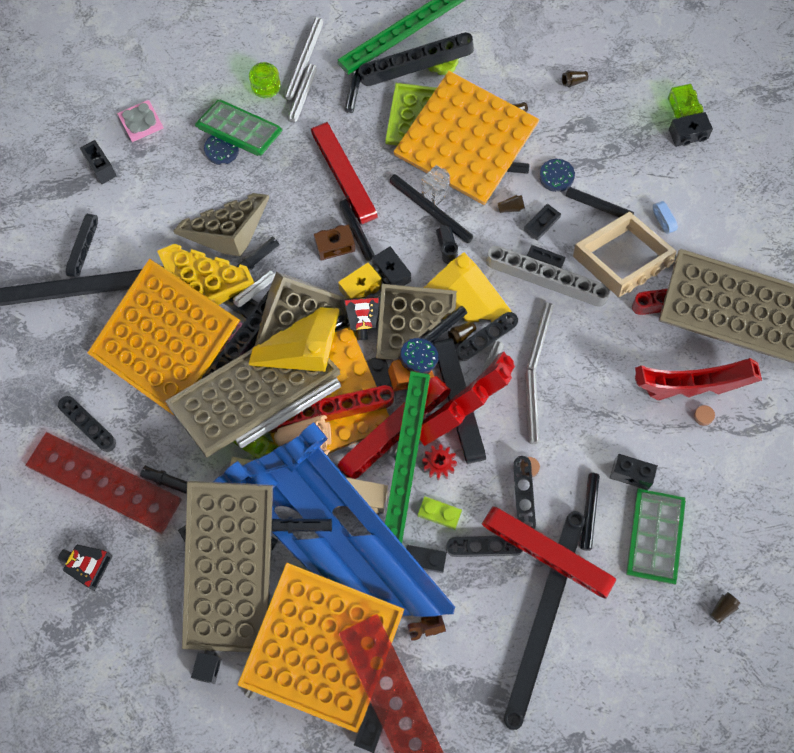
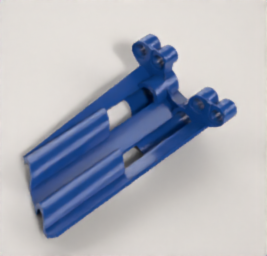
M315 422L304 429L299 436L278 447L273 452L243 466L239 461L235 462L223 475L213 481L273 485L272 519H280L274 511L278 506L289 507L295 510L303 519L332 518V532H315L319 538L297 539L293 533L288 534V532L283 531L272 532L309 572L404 609L402 616L426 617L454 614L455 606L320 448L328 438ZM338 506H347L371 535L351 536L332 513L333 509Z

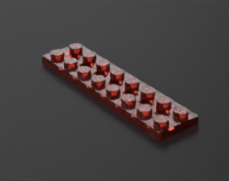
M48 432L45 433L25 465L27 468L161 535L182 501L180 497ZM57 453V460L55 462H49V457L52 454ZM68 462H74L75 466L72 470L68 471L65 469ZM85 470H91V476L83 479L82 473ZM102 478H108L107 485L99 487V481ZM124 486L125 492L122 495H116V489ZM135 495H142L140 503H132ZM158 503L159 509L156 512H150V505Z
M378 614L339 632L341 640L394 752L444 753ZM364 637H371L374 641L373 647L364 649L361 646V640ZM378 656L382 658L383 665L380 669L371 667L370 662L373 657ZM383 677H390L393 684L389 689H383L380 686V680ZM393 697H399L402 700V706L399 709H392L389 703ZM403 717H408L412 721L411 727L407 730L399 726V722ZM412 738H419L421 740V747L418 750H412L409 747V742Z

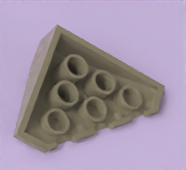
M252 193L247 195L248 199L241 202L234 200L224 204L225 208L217 211L213 209L200 213L201 217L190 220V218L183 219L173 232L176 235L223 254L241 256L253 237L269 200V195Z
M276 271L269 289L255 346L265 342L300 319L306 318L320 307L339 309L338 317L343 315L340 299L348 298Z
M382 284L379 297L376 359L396 360L400 356V351L405 342L410 339L420 338L427 330L430 331L438 325L446 314H451L455 310L457 291Z

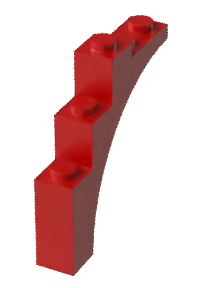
M505 352L500 353L489 367L470 385L437 411L423 419L420 434L422 444L426 446L459 426L468 414L483 406L489 396L507 386L512 379L511 372L515 368L513 359L506 355Z
M751 358L727 365L698 370L667 371L652 369L643 365L635 367V381L637 385L646 389L650 397L659 401L678 394L689 398L712 391L719 395L762 381L758 362Z

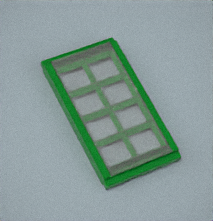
M221 99L217 100L195 123V127H198L199 130L256 156H262L283 131V128H280L279 125Z
M637 489L626 575L676 585L686 503L685 497Z

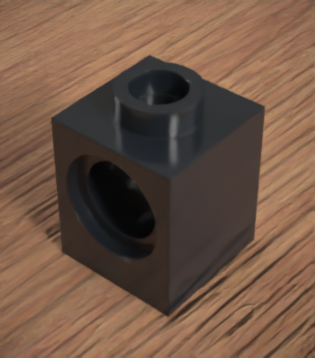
M205 650L204 653H197L191 675L192 679L210 684L216 683L222 660L217 656V652Z

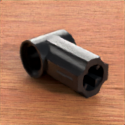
M444 225L436 230V235L442 253V260L449 264L458 257V245L455 242L451 227Z

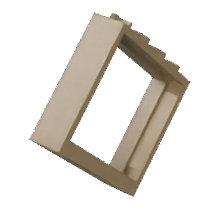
M628 212L576 243L573 257L619 298L627 292L630 293L636 286L643 285L652 276H657L663 269L669 268L675 261L674 258L677 251L631 212ZM629 230L658 254L659 257L624 279H621L592 252Z

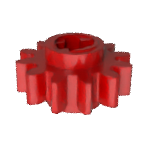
M440 444L438 450L431 446V453L425 451L426 458L422 459V463L425 464L423 471L427 472L430 470L429 478L435 474L439 481L441 475L448 479V472L454 474L455 470L453 467L457 466V461L453 459L456 454H449L450 447L443 450L442 444ZM440 459V462L443 461V465L436 464V460Z

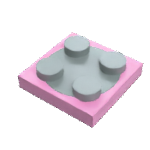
M149 100L117 113L131 142L164 129Z

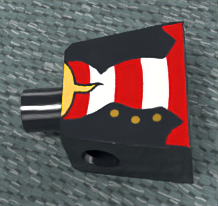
M379 297L340 299L346 328L348 330H356L357 340H368L367 329L377 327Z
M77 544L72 552L63 549L58 556V560L66 563L63 568L65 573L92 591H95L113 556L105 550Z

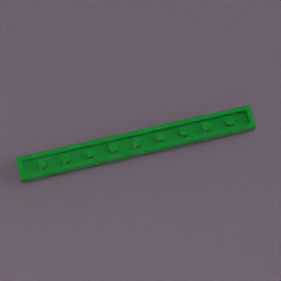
M431 0L339 58L338 65L349 75L360 68L361 65L368 63L465 0Z
M412 371L410 372L385 525L401 543L403 541L430 374Z

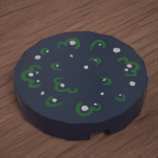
M211 135L204 144V151L210 162L221 165V163L228 164L235 160L239 154V147Z
M563 159L548 160L540 169V182L550 191H565L574 182V168Z
M414 338L404 343L400 351V361L403 367L410 370V372L428 374L435 368L438 362V352L431 342L421 338Z

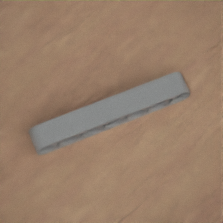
M492 246L488 250L487 265L492 269L600 307L607 302L610 289L603 283L500 246Z

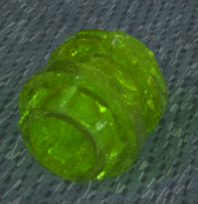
M260 62L251 68L249 81L252 92L256 96L265 99L273 97L279 92L281 88L279 72L273 64Z

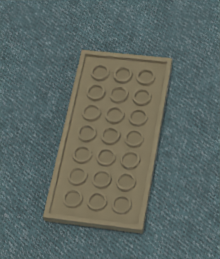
M678 250L659 322L794 363L793 283L687 250Z
M251 349L165 402L207 458L288 405L340 375L339 368L330 358H328L325 372L249 366L253 350Z
M187 482L182 649L251 652L269 608L273 485Z

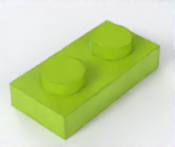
M424 496L418 517L456 530L462 509Z

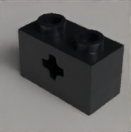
M706 112L672 119L669 127L675 147L687 146L698 141L704 142L709 139L713 130Z
M96 140L80 147L85 160L101 185L117 177L111 163Z
M391 246L372 257L373 265L371 266L382 277L383 284L405 286L411 282V272Z
M618 454L614 460L610 479L649 490L654 483L658 465Z

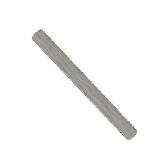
M316 17L313 21L285 92L286 100H294L323 25L322 18Z
M336 377L332 378L236 439L238 446L243 448L341 387L340 382Z

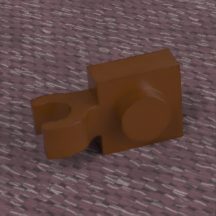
M442 615L421 617V622H413L407 625L409 632H412L409 633L411 641L420 639L424 633L428 637L446 632Z

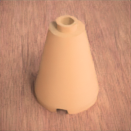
M325 415L316 416L279 428L275 432L274 440L280 447L292 441L304 429L315 422L328 438L320 446L323 452L328 455L330 449L327 450V444H331L330 424L325 422L324 419L327 418Z

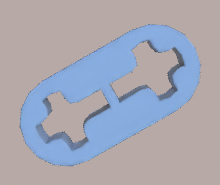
M664 201L655 203L653 205V212L664 232L669 234L676 231L678 228L677 222Z

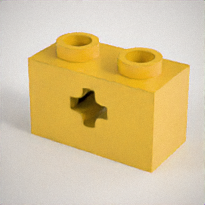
M369 262L338 282L339 291L348 299L367 297L371 293L378 292L382 285L381 277Z

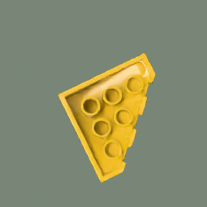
M172 244L157 251L166 270L218 305L254 284L247 266L240 264L239 267L230 265V262L218 257H215V259L207 258L205 253L193 249L188 252L182 250L181 246L177 244Z
M465 252L451 261L423 287L457 291L455 310L460 306L467 310V314L463 317L464 321L479 322V319H485L493 322L503 314L512 312L482 271ZM446 314L442 319H446L450 314Z
M320 307L314 313L295 322L286 330L278 332L270 337L269 340L253 347L249 366L325 372L339 309Z

